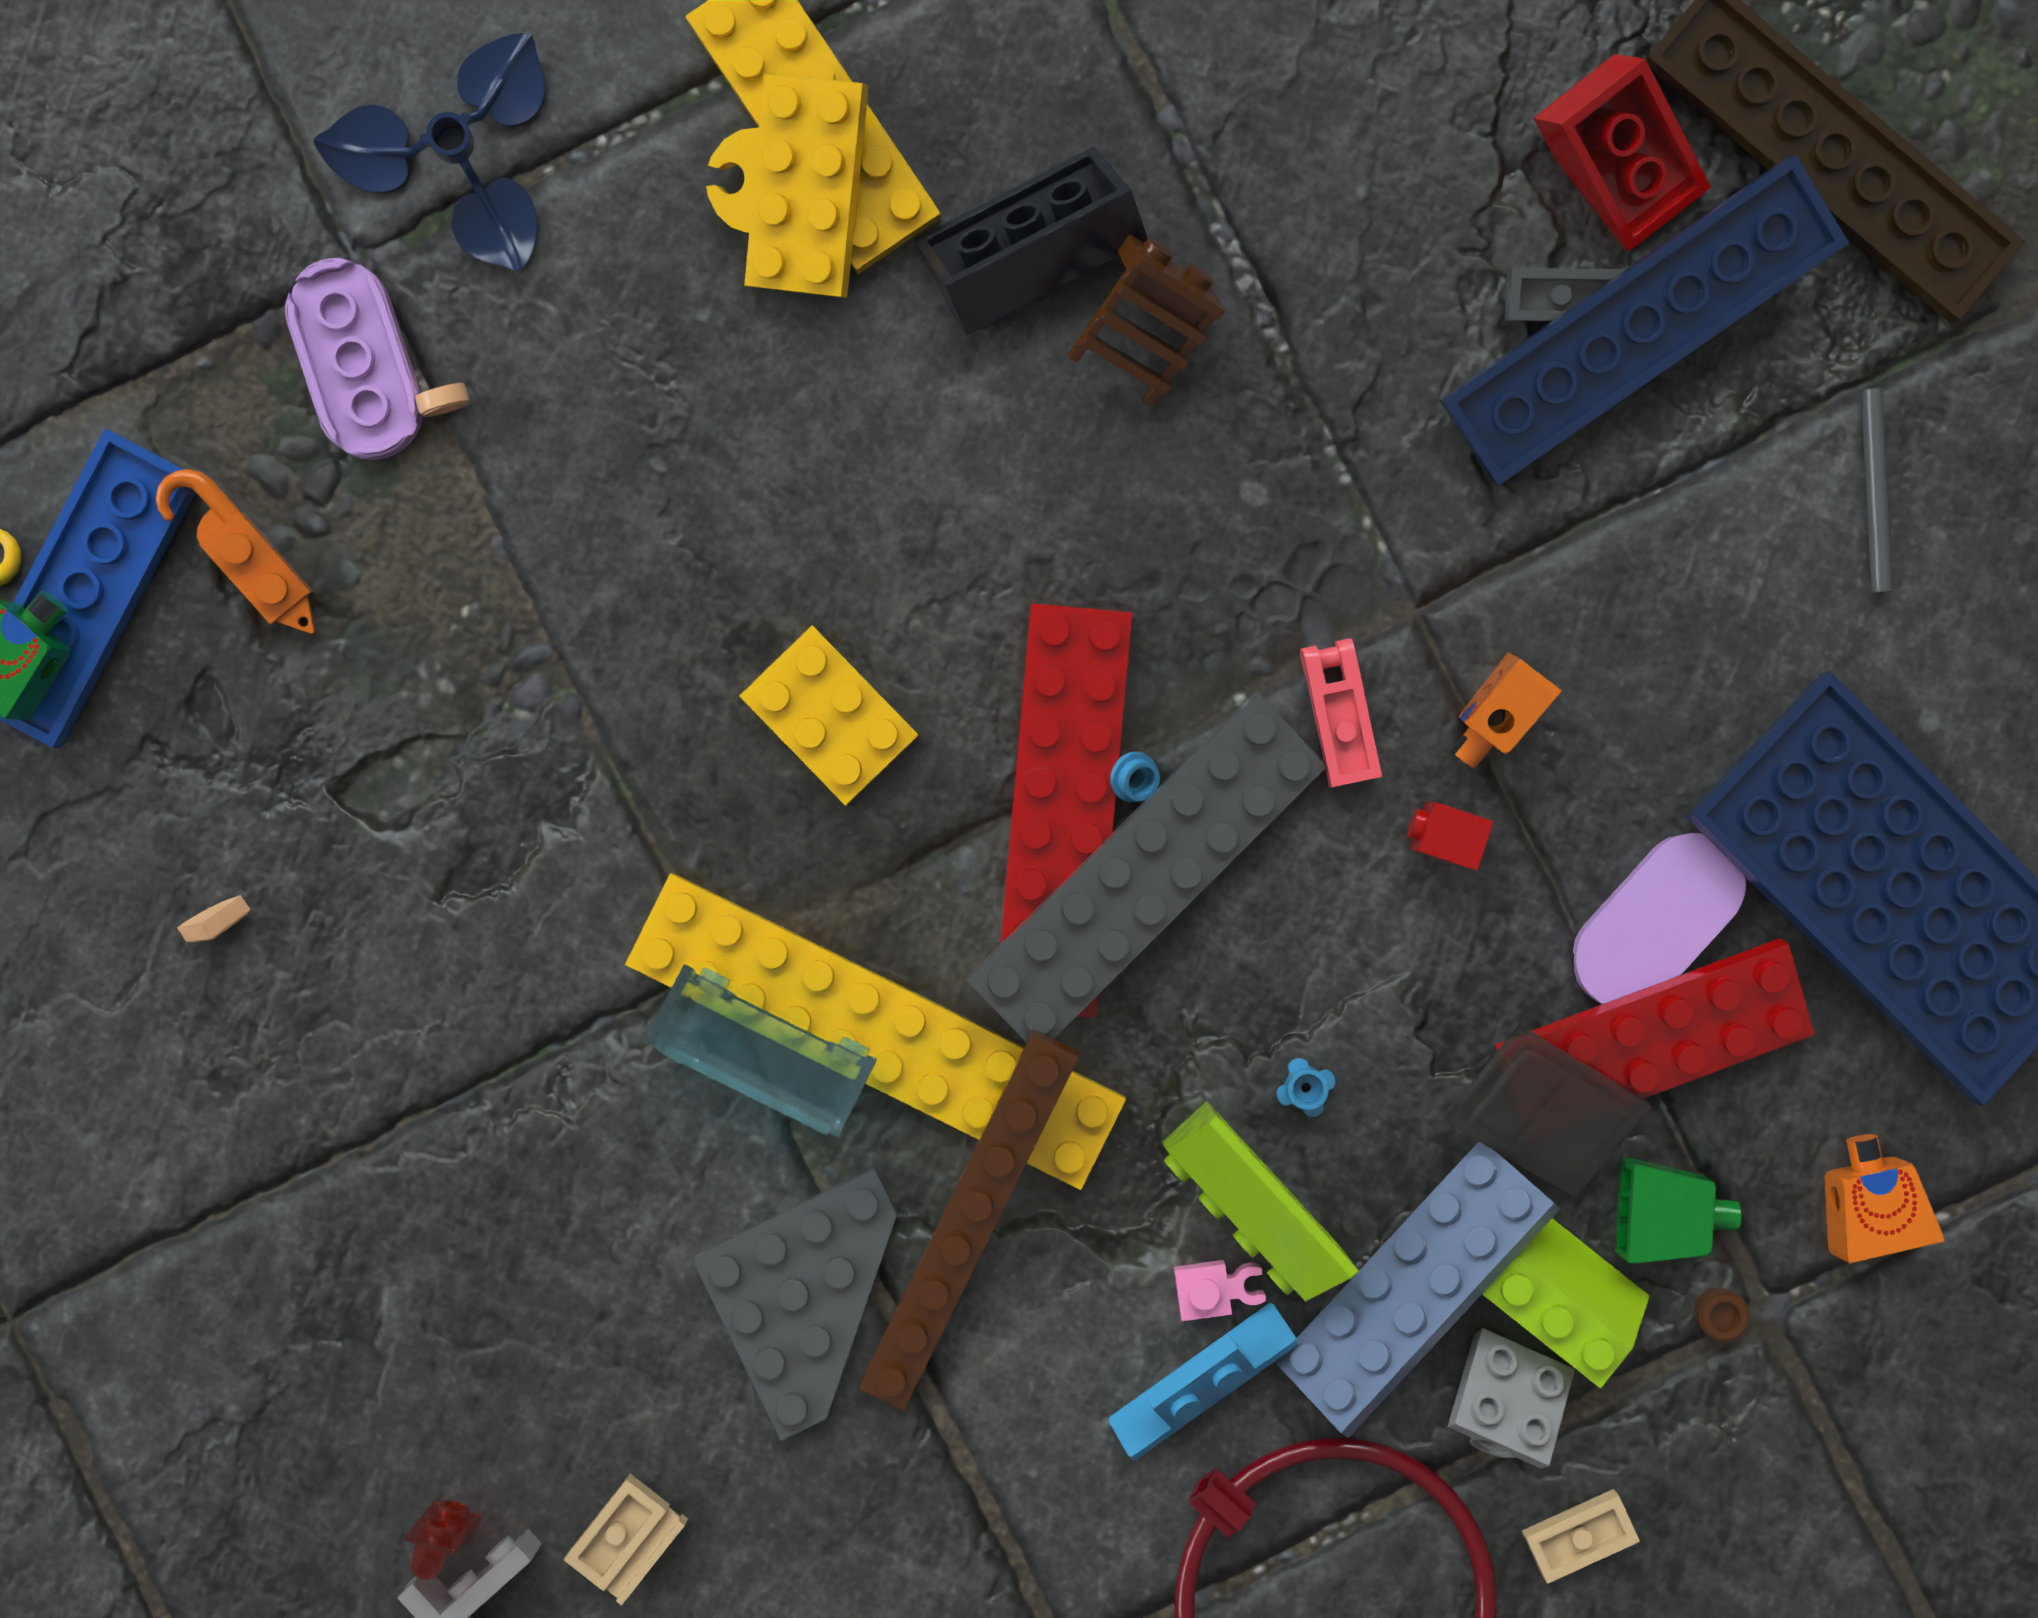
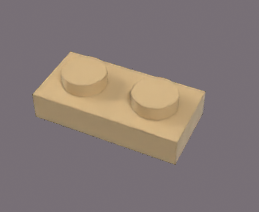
M1614 1489L1522 1530L1538 1569L1547 1584L1640 1542L1620 1496Z

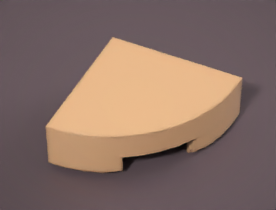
M241 895L202 911L178 926L177 929L186 942L212 940L248 915L251 909Z

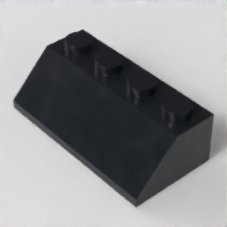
M1093 146L915 239V242L948 307L966 335L976 330L992 326L999 318L1022 306L1038 302L1043 295L1068 282L1082 279L1089 271L1108 261L1121 258L1118 249L1129 234L1145 243L1148 237L1131 189Z

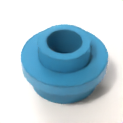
M1130 752L1123 755L1117 760L1110 774L1112 791L1126 802L1146 800L1158 788L1160 783V774L1155 761L1142 752ZM1136 771L1134 779L1129 782L1131 775Z

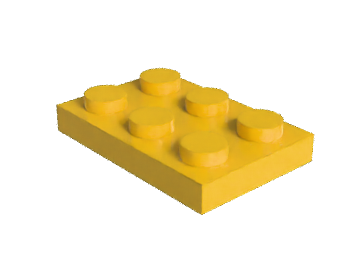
M813 625L739 695L845 806L862 792L919 736Z

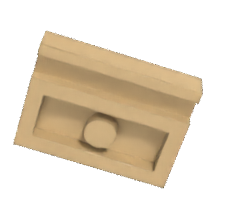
M630 1473L569 1550L564 1561L602 1591L605 1589L617 1598L616 1602L622 1606L683 1529L688 1518L683 1514L681 1516L669 1508V1503Z

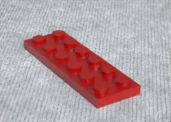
M1779 938L1497 1043L1494 1046L1522 1132L1531 1141L1815 1034L1789 943Z

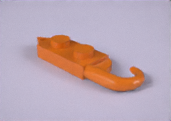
M191 469L177 470L166 476L158 486L156 494L157 508L166 521H171L174 518V514L169 506V499L175 489L180 487L193 489L210 507V510L202 517L197 527V539L201 548L269 624L279 622L311 634L315 633L316 628L309 598L313 590L251 520L234 505L219 486L204 473ZM302 617L308 619L307 626L301 625L300 619Z

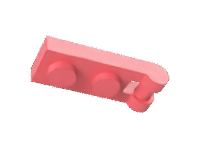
M1347 638L1335 641L1334 647L1318 650L1316 645L1301 648V664L1307 680L1322 756L1326 764L1325 770L1329 788L1382 777L1352 639ZM1339 666L1343 681L1326 684L1323 670Z

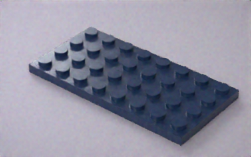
M1830 671L1821 673L1685 817L1974 1105L1984 1106L2038 1047V879Z

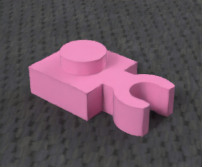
M1224 1260L1173 1267L1181 1321L1232 1315L1230 1300L1240 1299L1248 1305H1258L1266 1301L1263 1290L1248 1291L1244 1288V1282L1248 1277L1262 1275V1268L1258 1263H1244L1231 1274L1226 1273Z

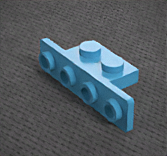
M1269 1303L1111 1415L1109 1423L1127 1455L1132 1460H1137L1296 1347L1298 1339L1275 1305Z

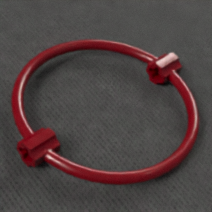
M1321 1438L1298 1442L1263 1455L1245 1466L1232 1478H1229L1220 1469L1215 1467L1203 1475L1194 1486V1490L1188 1498L1189 1503L1201 1514L1191 1530L1182 1553L1175 1588V1618H1195L1197 1576L1209 1540L1216 1528L1229 1538L1233 1533L1240 1531L1247 1523L1253 1509L1257 1505L1247 1492L1261 1481L1286 1468L1322 1459H1353L1381 1465L1400 1473L1428 1492L1451 1518L1468 1551L1476 1587L1475 1618H1496L1497 1591L1494 1569L1484 1537L1470 1510L1458 1494L1438 1474L1413 1457L1389 1446L1351 1438Z

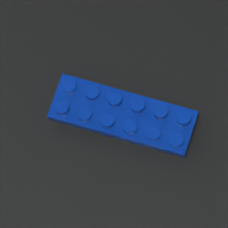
M104 429L14 602H17L26 609L41 591L47 592L58 599L68 609V612L51 632L70 648V656L29 720L4 719L0 715V721L51 748L62 749L196 494L189 487L177 488L171 493L169 499V506L174 514L173 520L166 521L159 512L156 503L158 486L166 476L174 471L184 470L183 468L111 430Z

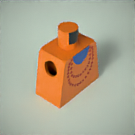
M1507 652L1461 712L1459 718L1469 728L1450 751L1473 769L1478 766L1493 746L1505 755L1508 754L1562 690L1523 660ZM1503 709L1504 718L1502 722L1497 726H1489L1488 718L1491 713Z
M1875 1134L1857 1135L1846 1139L1851 1166L1829 1170L1824 1176L1828 1247L1830 1253L1850 1264L1945 1242L1921 1180L1912 1163L1897 1157L1883 1158L1878 1136Z

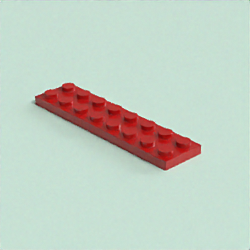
M1031 603L1001 942L1113 833L1116 794L1112 791L1110 785V774L1120 756L1132 612ZM1098 996L1077 1016L1096 1018Z

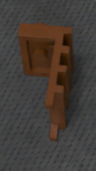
M1129 234L1118 249L1126 271L1067 355L1069 359L1078 363L1086 350L1089 349L1149 385V389L1141 399L1143 403L1152 407L1161 393L1165 395L1171 388L1169 384L1179 368L1184 370L1189 363L1187 359L1197 343L1202 345L1207 338L1205 332L1215 318L1220 320L1225 310L1211 287L1214 280L1207 273L1193 264H1189L1184 269L1171 260L1173 254L1156 240L1148 238L1143 243ZM1125 298L1186 337L1177 349L1115 312L1114 310L1120 301ZM1104 324L1109 325L1167 360L1168 362L1158 374L1098 338L1097 334Z

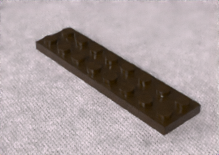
M1694 0L1645 58L1655 75L1768 170L1788 156L1796 154L1842 232L1950 324L1963 317L2026 242L1741 0Z

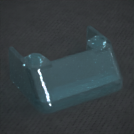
M684 964L644 1042L656 1052L821 1134L838 1140L877 1061L876 1058L868 1055L870 1049L842 1036L839 1044L821 1039L737 997L734 993L727 990L731 981L726 977L705 967L702 968L698 975L694 968Z

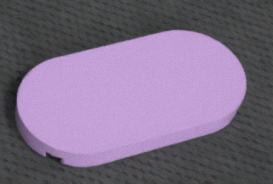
M330 258L315 262L305 268L295 281L297 283L293 287L292 293H288L285 314L320 425L326 436L333 443L355 457L368 460L391 457L401 452L413 441L421 427L423 415H420L415 396L421 392L389 294L383 283L362 265L341 258Z
M1702 833L1680 834L1661 841L1648 853L1578 932L1573 947V961L1575 965L1573 968L1580 987L1592 999L1604 1004L1681 975L1738 912L1745 896V876Z

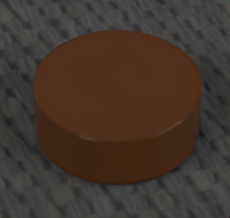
M1715 1287L1706 1290L1698 1297L1694 1306V1319L1700 1330L1716 1341L1728 1342L1739 1338L1746 1331L1750 1321V1312L1746 1302L1739 1295L1727 1288Z

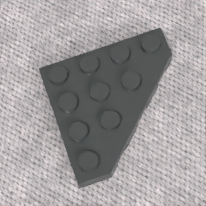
M876 1166L694 1254L692 1257L695 1267L780 1441L827 1419L898 1213Z

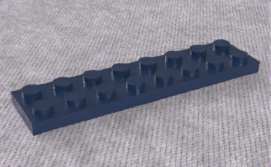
M1796 154L1788 156L1439 401L1493 484L1499 486L1842 249L1849 242Z

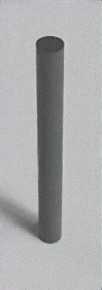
M1873 388L1861 391L1870 581L1871 593L1876 594L1893 592L1883 389Z

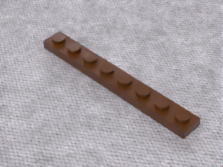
M1034 1029L1032 1030L860 1381L859 1390L901 1410L905 1409L1079 1058L1080 1051Z

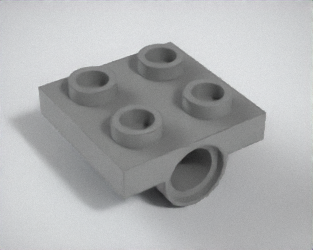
M1481 1328L1474 1333L1447 1427L1471 1437L1470 1443L1488 1454L1502 1458L1516 1457L1541 1469L1550 1466L1575 1369Z

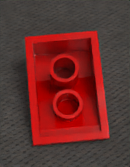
M1614 54L1533 118L1555 160L1625 250L1631 251L1711 188L1656 78L1644 58Z

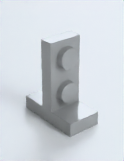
M527 1529L515 1541L509 1535L506 1536L487 1554L485 1558L489 1564L476 1575L471 1569L468 1570L449 1590L426 1566L410 1580L397 1598L415 1618H473L471 1616L472 1613L531 1562L542 1543L530 1529Z

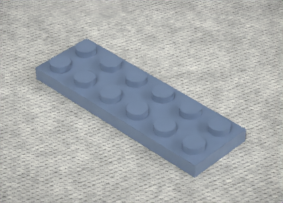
M1481 1139L1297 1337L1298 1345L1276 1360L1275 1363L1337 1430L1349 1438L1560 1210L1559 1207Z

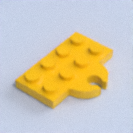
M764 74L759 128L742 129L725 138L712 154L708 166L725 171L732 166L739 165L744 172V184L734 194L728 193L723 187L717 185L706 186L708 198L716 214L731 228L749 233L744 286L847 298L869 86L857 82Z

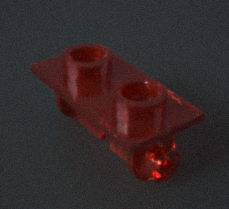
M443 1500L439 1503L433 1501L404 1539L416 1544L410 1562L413 1574L422 1580L435 1578L442 1570L446 1554L455 1555L480 1522L482 1515L469 1512V1507L461 1502Z

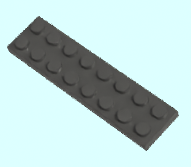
M1259 693L1253 694L1004 939L965 980L1025 1042H1027L1033 1029L1054 1039L1326 768V764Z

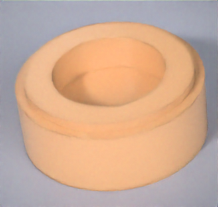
M465 383L437 387L415 396L420 415L424 417L449 413L466 407L470 402Z

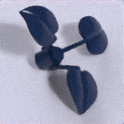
M519 33L502 36L473 51L459 68L456 87L460 98L465 103L479 109L470 114L463 112L460 116L452 112H442L435 115L428 123L427 134H422L420 140L409 148H406L409 141V132L405 123L391 109L381 105H363L354 108L314 138V145L319 154L339 177L356 188L371 193H387L402 187L409 175L406 158L415 157L428 146L432 147L435 154L444 162L450 164L459 163L476 192L462 196L452 210V233L461 248L479 261L513 271L523 269L532 256L537 240L538 226L536 210L530 196L521 185L505 177L492 181L484 188L468 160L474 150V137L469 129L470 124L482 121L489 114L496 123L502 126H518L530 121L539 112L545 96V81L535 41L531 34Z

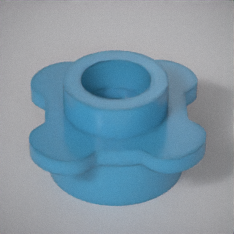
M1295 1058L1288 1064L1289 1074L1285 1083L1277 1088V1099L1282 1105L1293 1104L1303 1109L1307 1116L1316 1117L1324 1110L1323 1103L1327 1099L1329 1090L1335 1086V1077L1327 1069L1319 1071L1310 1067L1305 1059ZM1303 1083L1310 1084V1090L1308 1092H1303L1301 1090V1086Z

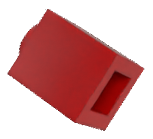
M1425 802L1423 810L1417 808L1410 820L1407 837L1413 840L1409 850L1464 869L1477 871L1494 821L1437 802Z

